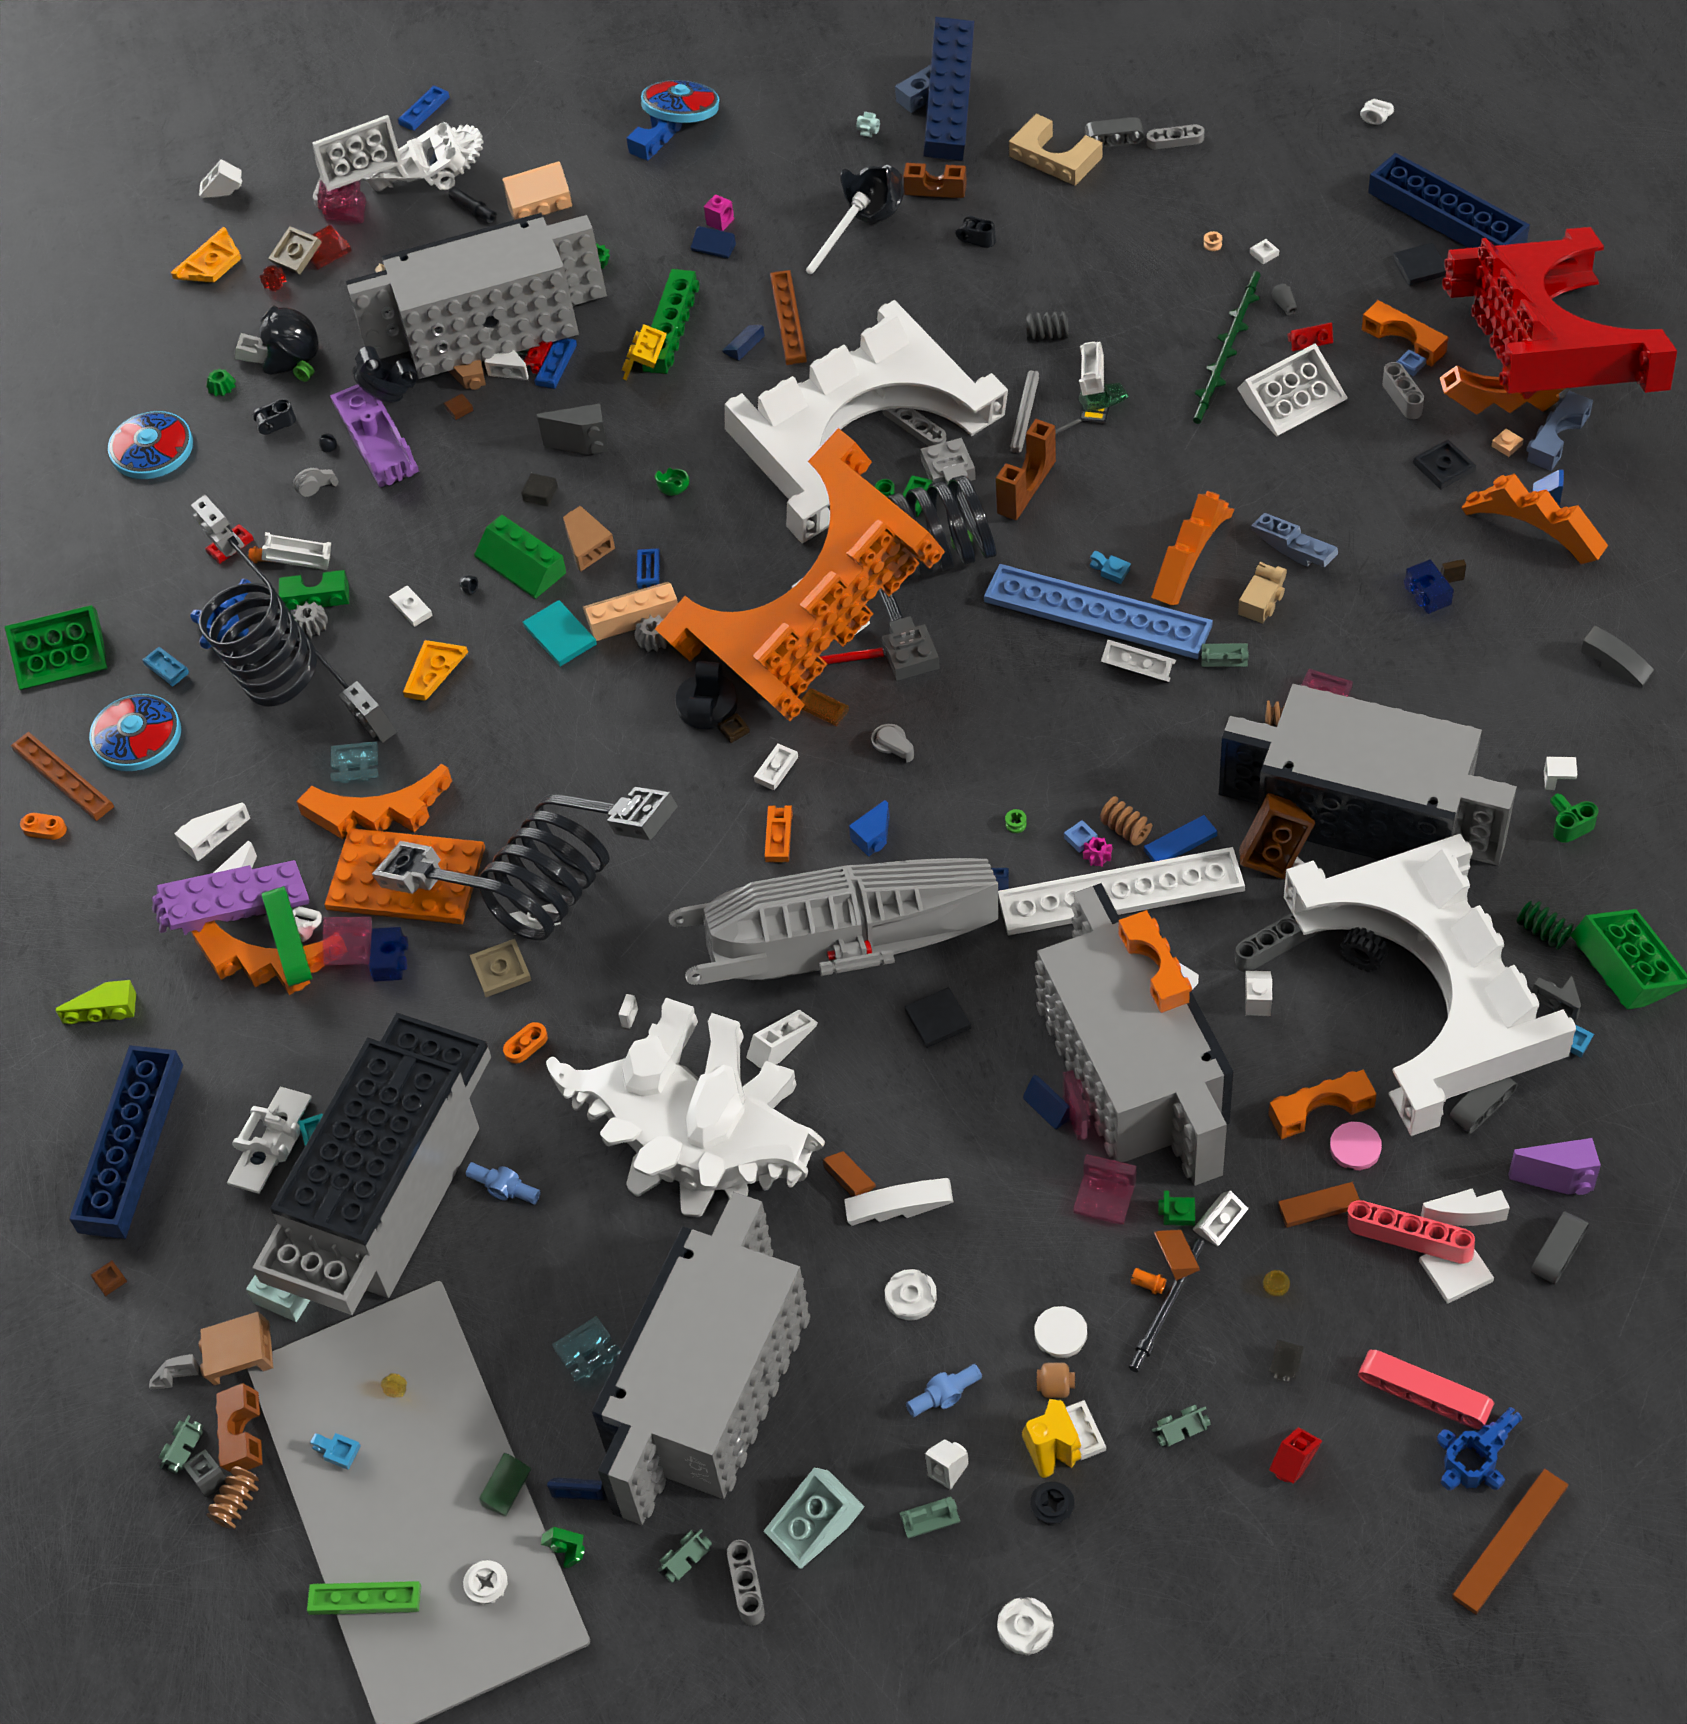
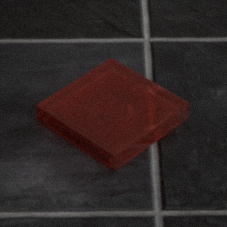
M331 225L312 234V236L319 238L322 242L310 259L317 269L352 251L351 246Z

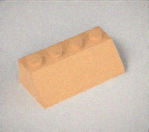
M664 582L583 606V610L592 635L598 641L636 630V624L641 623V618L649 619L650 615L653 618L660 615L664 619L678 602L671 583Z

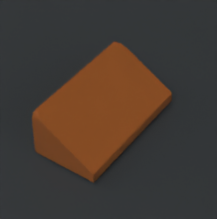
M844 1151L823 1159L824 1168L852 1197L867 1193L876 1187V1184Z
M1181 1230L1154 1232L1176 1281L1200 1270Z

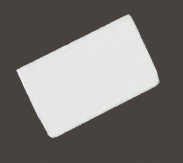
M1231 1191L1224 1192L1199 1220L1193 1230L1215 1246H1219L1248 1208Z

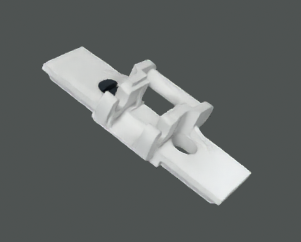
M280 1087L268 1109L258 1106L251 1108V1115L239 1137L235 1138L232 1142L233 1147L243 1151V1154L227 1181L228 1185L260 1194L274 1166L286 1160L299 1137L300 1126L298 1121H300L311 1101V1095ZM280 1116H286L288 1118L287 1121ZM261 1119L263 1125L267 1127L262 1138L254 1137L252 1141H249L248 1139Z

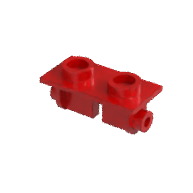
M1332 322L1292 330L1291 333H1288V341L1291 342L1292 351L1305 349L1315 343L1317 346L1333 343Z
M542 341L539 343V346L529 349L524 362L526 365H530L533 373L538 374L544 358H546L553 344L552 341L548 343Z

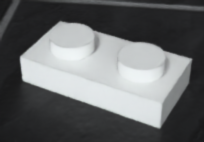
M777 744L755 774L754 781L775 791L798 759V752Z

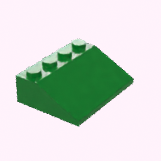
M92 605L4 626L19 690L108 669L101 625L97 610Z
M1637 909L1586 915L1571 934L1578 948L1584 952L1591 961L1592 966L1597 969L1604 978L1605 983L1613 990L1620 1003L1626 1009L1645 1007L1687 988V973Z

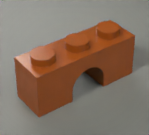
M906 163L903 175L904 195L964 198L967 185L966 166L946 165L944 175L936 177L927 172L926 164Z
M242 1383L217 1393L216 1413L218 1416L217 1436L219 1439L218 1460L220 1467L230 1472L235 1466L250 1470L263 1465L261 1440L247 1432H243L248 1421L260 1416L258 1391Z

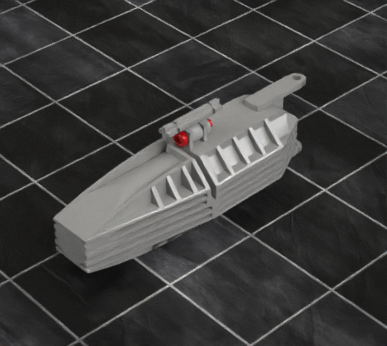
M921 859L865 865H846L750 882L743 887L723 893L710 903L683 907L672 911L669 914L668 920L670 925L677 926V928L704 924L706 946L711 963L700 964L687 970L685 978L691 985H701L734 978L764 981L820 970L821 976L833 974V972L842 973L879 966L881 963L883 965L895 963L894 954L935 944L998 920V882L993 874V870H991V865L988 864V859ZM679 916L682 917L680 920H675ZM694 974H700L697 977H692Z

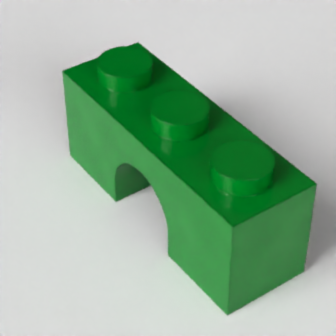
M345 570L323 572L321 583L315 587L304 586L301 575L279 578V596L289 611L297 610V605L303 606L305 602L309 605L315 602L318 606L322 607L349 604V583Z

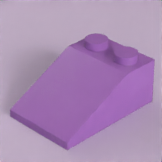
M1588 1138L1515 1149L1508 1176L1510 1180L1556 1192L1583 1195L1594 1190L1601 1164L1593 1139Z

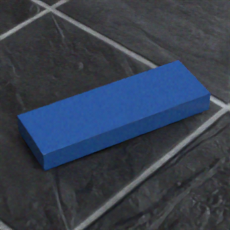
M433 85L398 118L399 125L414 131L449 98V92Z
M565 338L553 342L535 378L537 386L556 388L577 346L576 340Z
M1203 815L1145 845L1144 852L1152 862L1176 858L1216 837L1217 830L1206 816Z

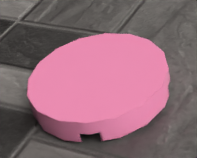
M1348 1122L1342 1124L1334 1130L1330 1138V1153L1333 1159L1346 1169L1349 1167L1354 1168L1353 1170L1361 1171L1370 1168L1380 1157L1382 1150L1380 1136L1377 1131L1365 1123Z

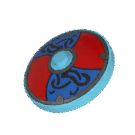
M681 80L663 81L652 84L643 90L641 106L649 115L661 120L679 123L698 122L708 119L717 113L719 109V96L711 88L699 83Z
M162 411L146 412L126 420L113 432L108 443V453L113 466L123 475L136 479L157 478L174 471L186 461L192 451L193 437L188 424L179 416Z
M150 694L130 695L112 702L97 715L90 729V744L98 760L107 767L120 771L142 770L159 763L174 750L181 735V722L175 708L165 699Z

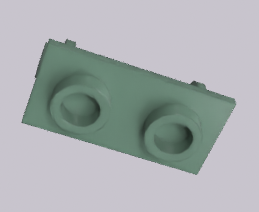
M1248 643L1202 644L1201 667L1248 666Z
M1195 1404L1181 1410L1183 1416L1174 1420L1171 1415L1158 1420V1427L1151 1430L1152 1432H1160V1436H1157L1160 1446L1166 1445L1169 1447L1185 1439L1181 1431L1182 1428L1186 1429L1189 1437L1207 1430V1426L1211 1425L1207 1415L1202 1416L1201 1411L1206 1410V1407L1197 1409Z
M188 1415L185 1422L179 1420L172 1435L176 1436L171 1445L166 1443L158 1457L162 1459L159 1468L162 1469L166 1463L169 1465L168 1470L175 1474L182 1470L183 1464L186 1463L191 1452L183 1449V1446L186 1445L194 1449L200 1436L203 1434L202 1429L204 1426L198 1422H194L193 1425L188 1423L190 1415Z
M952 1496L899 1513L907 1538L960 1522L956 1511L957 1506Z
M702 1529L695 1533L690 1530L679 1541L682 1546L676 1552L671 1549L659 1560L662 1565L657 1569L658 1572L665 1568L667 1571L665 1577L671 1583L675 1580L679 1581L692 1568L685 1560L688 1556L694 1563H697L710 1551L709 1547L712 1545L710 1540L705 1536L702 1539L698 1536L703 1532Z

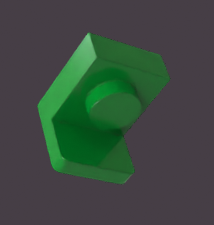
M1164 1191V1199L1158 1200V1215H1164V1225H1195V1198L1169 1197V1191Z
M553 1527L542 1534L541 1545L550 1547V1550L553 1552H565L564 1567L570 1568L581 1561L585 1550L584 1545H582L584 1536L582 1534Z

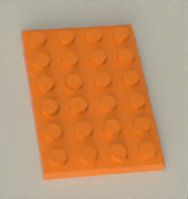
M354 828L349 830L324 904L326 910L463 924L474 887L438 880L430 890L418 888L417 891L411 894L380 887L372 873L400 841L432 847L441 860L438 865L443 870L477 876L485 850L484 842Z

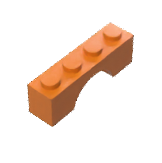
M1379 300L1363 314V331L1378 339L1390 335L1402 336L1408 339L1414 345L1415 353L1426 358V364L1431 367L1447 352L1448 336Z
M1145 910L1119 920V936L1129 954L1145 955L1158 965L1159 971L1150 981V994L1159 1011L1163 1013L1189 1003L1192 987L1189 979L1181 974V966L1176 957L1173 958L1170 954L1169 943L1165 937H1161L1156 919H1151L1149 913Z
M1364 1069L1357 1072L1351 1071L1343 1075V1077L1334 1080L1328 1079L1312 1088H1302L1292 1095L1275 1098L1269 1104L1268 1115L1282 1140L1304 1132L1307 1116L1311 1111L1320 1106H1338L1353 1115L1375 1107L1377 1093Z

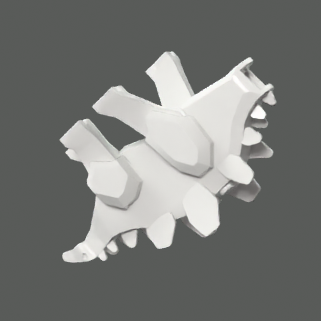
M666 998L662 1005V1017L657 1025L652 1023L647 1038L634 1041L626 1058L591 1070H575L568 1064L560 1063L555 1057H550L546 1061L553 1081L564 1095V1098H572V1107L575 1111H579L584 1102L590 1104L587 1112L588 1120L595 1122L604 1114L610 1119L600 1132L605 1145L613 1146L627 1142L637 1152L633 1157L626 1183L628 1190L639 1197L660 1184L662 1179L667 1182L677 1180L680 1182L682 1214L688 1217H700L703 1215L715 1190H725L730 1199L733 1192L748 1196L749 1189L747 1184H752L756 1181H759L764 1191L768 1190L773 1181L778 1178H787L788 1187H793L797 1181H804L808 1174L806 1166L812 1152L822 1149L825 1141L811 1128L798 1124L774 1110L782 1099L793 1093L796 1087L794 1070L765 1061L760 1073L742 1087L740 1080V1044L744 1036L740 1029V1023L712 1013L708 1020L711 1044L705 1074L698 1078L686 1066L679 1064L683 1049L698 1023L697 1017L694 1014L693 1006Z

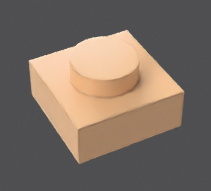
M1505 429L1492 440L1491 446L1510 457L1523 445L1524 439Z

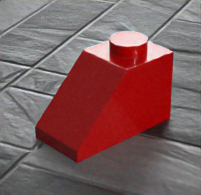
M1298 1427L1281 1442L1269 1470L1275 1473L1278 1479L1294 1484L1303 1475L1320 1447L1322 1440Z

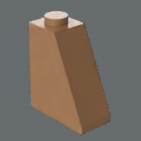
M481 360L473 361L471 364L454 366L453 370H449L450 374L465 389L471 388L476 390L486 385Z
M581 506L563 517L568 539L580 571H583L615 549L612 533Z

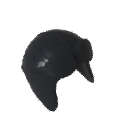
M889 165L881 167L869 166L862 169L858 175L853 174L848 169H843L840 172L843 195L850 208L852 207V198L857 192L863 193L870 200L865 209L857 212L856 218L864 222L876 223L886 220L897 211L903 199L904 187L902 174L896 168Z
M272 306L267 310L260 320L261 325L259 329L260 338L266 344L268 350L267 357L262 365L263 372L271 375L290 371L297 366L298 362H308L312 359L319 348L318 336L313 323L303 313L291 308Z

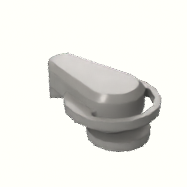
M308 468L301 471L295 477L293 487L302 496L309 497L314 495L321 486L332 483L336 487L338 479L332 470Z
M884 724L873 731L871 741L876 750L882 753H894L902 758H906V763L914 759V747L906 739L905 732L901 727L895 724ZM877 733V738L874 742V736Z

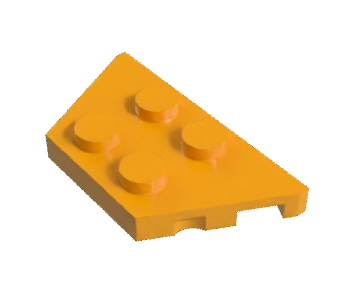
M223 227L171 272V275L176 280L215 282L242 258L227 229Z

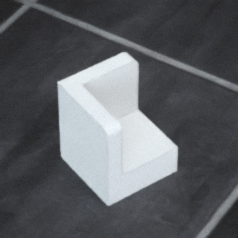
M1576 757L1546 758L1544 767L1545 790H1555L1557 779L1577 778Z

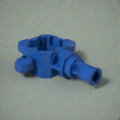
M243 578V579L240 580V583H239V584L251 583V582H250L249 580H247V579L245 580V579ZM248 593L235 596L214 610L207 622L208 635L213 621L228 607L244 600ZM202 610L192 611L190 617L193 622L199 624ZM238 614L227 621L226 625L221 628L217 642H221L224 634L235 623L240 621ZM246 628L237 636H246L249 632V629ZM202 635L199 641L200 646L209 649L212 646Z
M1509 1407L1496 1422L1484 1425L1477 1433L1475 1431H1464L1458 1439H1456L1454 1433L1446 1429L1439 1433L1437 1441L1445 1450L1447 1449L1444 1459L1446 1472L1441 1480V1484L1447 1490L1456 1488L1460 1483L1466 1488H1477L1484 1480L1485 1484L1494 1490H1498L1504 1484L1505 1479L1497 1469H1494L1497 1462V1452L1505 1445V1440L1508 1438L1507 1434L1522 1420L1518 1412L1514 1415L1512 1414L1515 1411L1514 1408ZM1467 1447L1472 1449L1474 1447L1478 1455L1482 1458L1486 1457L1485 1464L1475 1472L1471 1469L1467 1472L1463 1464L1455 1461L1456 1456L1462 1449L1465 1450Z

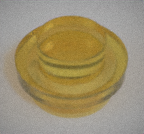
M1273 1270L1264 1277L1263 1287L1272 1296H1282L1289 1290L1290 1280L1284 1272Z
M390 1373L382 1379L381 1387L387 1396L392 1398L403 1397L406 1393L407 1382L402 1376Z

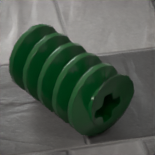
M1529 901L1520 911L1516 920L1517 924L1524 925L1527 931L1532 930L1533 935L1540 936L1543 942L1548 941L1550 947H1556V950L1560 949L1569 939L1574 924L1570 923L1567 927H1564L1566 921L1564 917L1557 922V912L1548 916L1550 910L1548 906L1541 911L1542 902L1538 901L1532 905V901Z

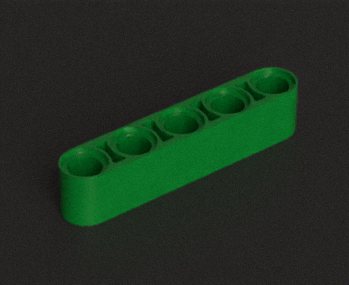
M285 886L261 893L288 986L291 987L312 980L309 964Z

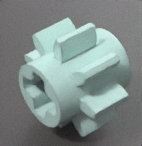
M864 112V116L859 115L856 129L861 131L860 135L872 137V133H878L880 120L876 118V114Z

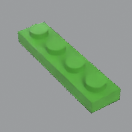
M419 1581L310 1584L307 1612L309 1615L419 1612L421 1584Z

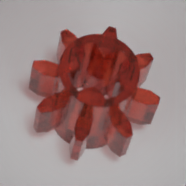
M276 266L266 267L263 269V275L259 276L264 289L268 288L271 291L281 289L283 287L282 282H286L282 268L278 269Z

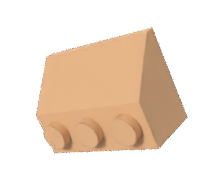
M560 161L502 178L508 207L514 220L538 213L546 215L572 207L570 192Z

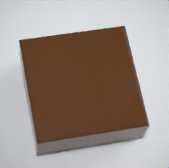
M463 394L444 403L446 410L455 420L474 411L472 404Z
M113 1260L91 1274L92 1279L105 1297L127 1282Z

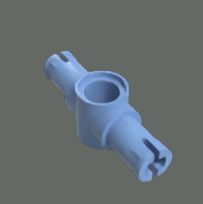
M471 1162L466 1170V1177L485 1184L487 1191L497 1199L507 1200L508 1197H517L535 1205L540 1197L541 1192L539 1189L521 1183L518 1174L507 1167L501 1166L498 1170L494 1168L489 1170Z
M973 1364L956 1375L953 1373L947 1375L945 1372L937 1374L927 1383L924 1393L906 1402L908 1412L914 1418L931 1407L941 1406L942 1409L951 1407L961 1398L964 1388L982 1379L979 1368Z

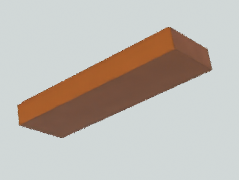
M1353 1182L1278 1201V1207L1286 1228L1348 1212V1206L1360 1199Z

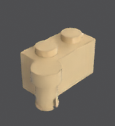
M1259 562L1255 575L1239 599L1238 615L1263 624L1267 616L1273 614L1276 601H1280L1284 595L1285 588L1282 585L1287 569L1279 566L1275 568Z

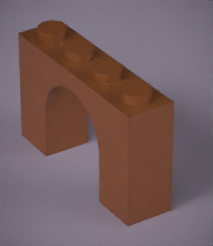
M1035 419L1026 432V456L1022 469L1005 463L997 475V514L1017 521L1056 462L1055 425Z

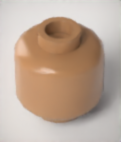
M1044 1363L1041 1369H1037V1391H1041L1043 1397L1066 1398L1069 1395V1389H1075V1372H1069V1366L1066 1363Z

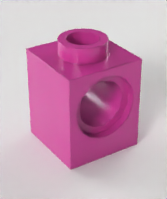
M715 194L704 206L706 225L723 231L734 220L732 201Z

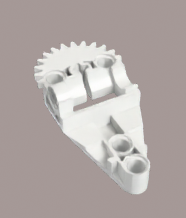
M445 122L441 123L418 138L407 141L406 145L398 149L402 161L401 165L364 179L375 191H381L387 186L391 188L393 187L392 183L395 181L412 182L425 178L431 186L435 184L440 190H448L455 184L454 177L460 173L463 174L465 168L470 169L469 164L476 162L474 157L480 156L477 151L483 149L481 146L483 143L481 138L483 136L474 126L469 127V125H465L463 128L462 125H459L456 130L455 127L451 128ZM433 146L438 161L430 166L427 151ZM443 177H449L447 181H440Z

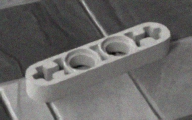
M913 408L882 410L887 418L927 446L947 442L946 432ZM904 415H910L912 417L909 420L901 419V417ZM921 425L927 427L925 430L916 429L918 426Z

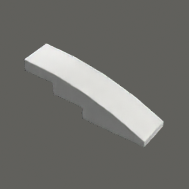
M948 1178L891 1186L844 1199L847 1222L851 1226L874 1218L881 1222L902 1214L909 1218L953 1203L951 1184Z

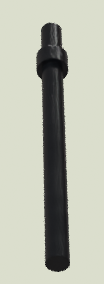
M1198 1238L1191 1248L1196 1261L1205 1246V1242ZM1188 1276L1177 1281L1174 1280L1144 1339L1141 1338L1135 1348L1137 1352L1129 1365L1131 1371L1137 1373L1145 1358L1150 1356L1154 1349L1153 1343Z

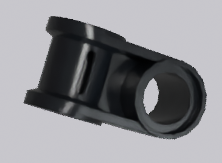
M971 215L964 218L963 225L958 227L955 233L960 241L983 248L992 247L996 243L994 223L990 220L976 218Z
M280 399L264 407H259L252 414L253 419L258 423V431L263 435L289 427L296 421L291 403L286 399Z

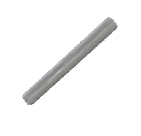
M1030 370L1027 374L1010 445L1012 453L1016 452L1019 454L1023 448L1039 381L1038 371Z

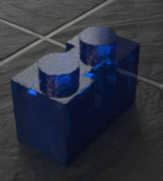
M1431 559L1406 569L1405 588L1407 591H1411L1412 594H1416L1417 604L1423 607L1427 614L1452 605L1454 590Z
M401 927L372 928L369 970L374 982L403 980V970H407V959L403 954L404 950H408V938L403 935Z

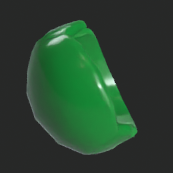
M670 467L664 474L658 470L654 477L660 492L667 496L681 494L688 488L690 482L686 471Z

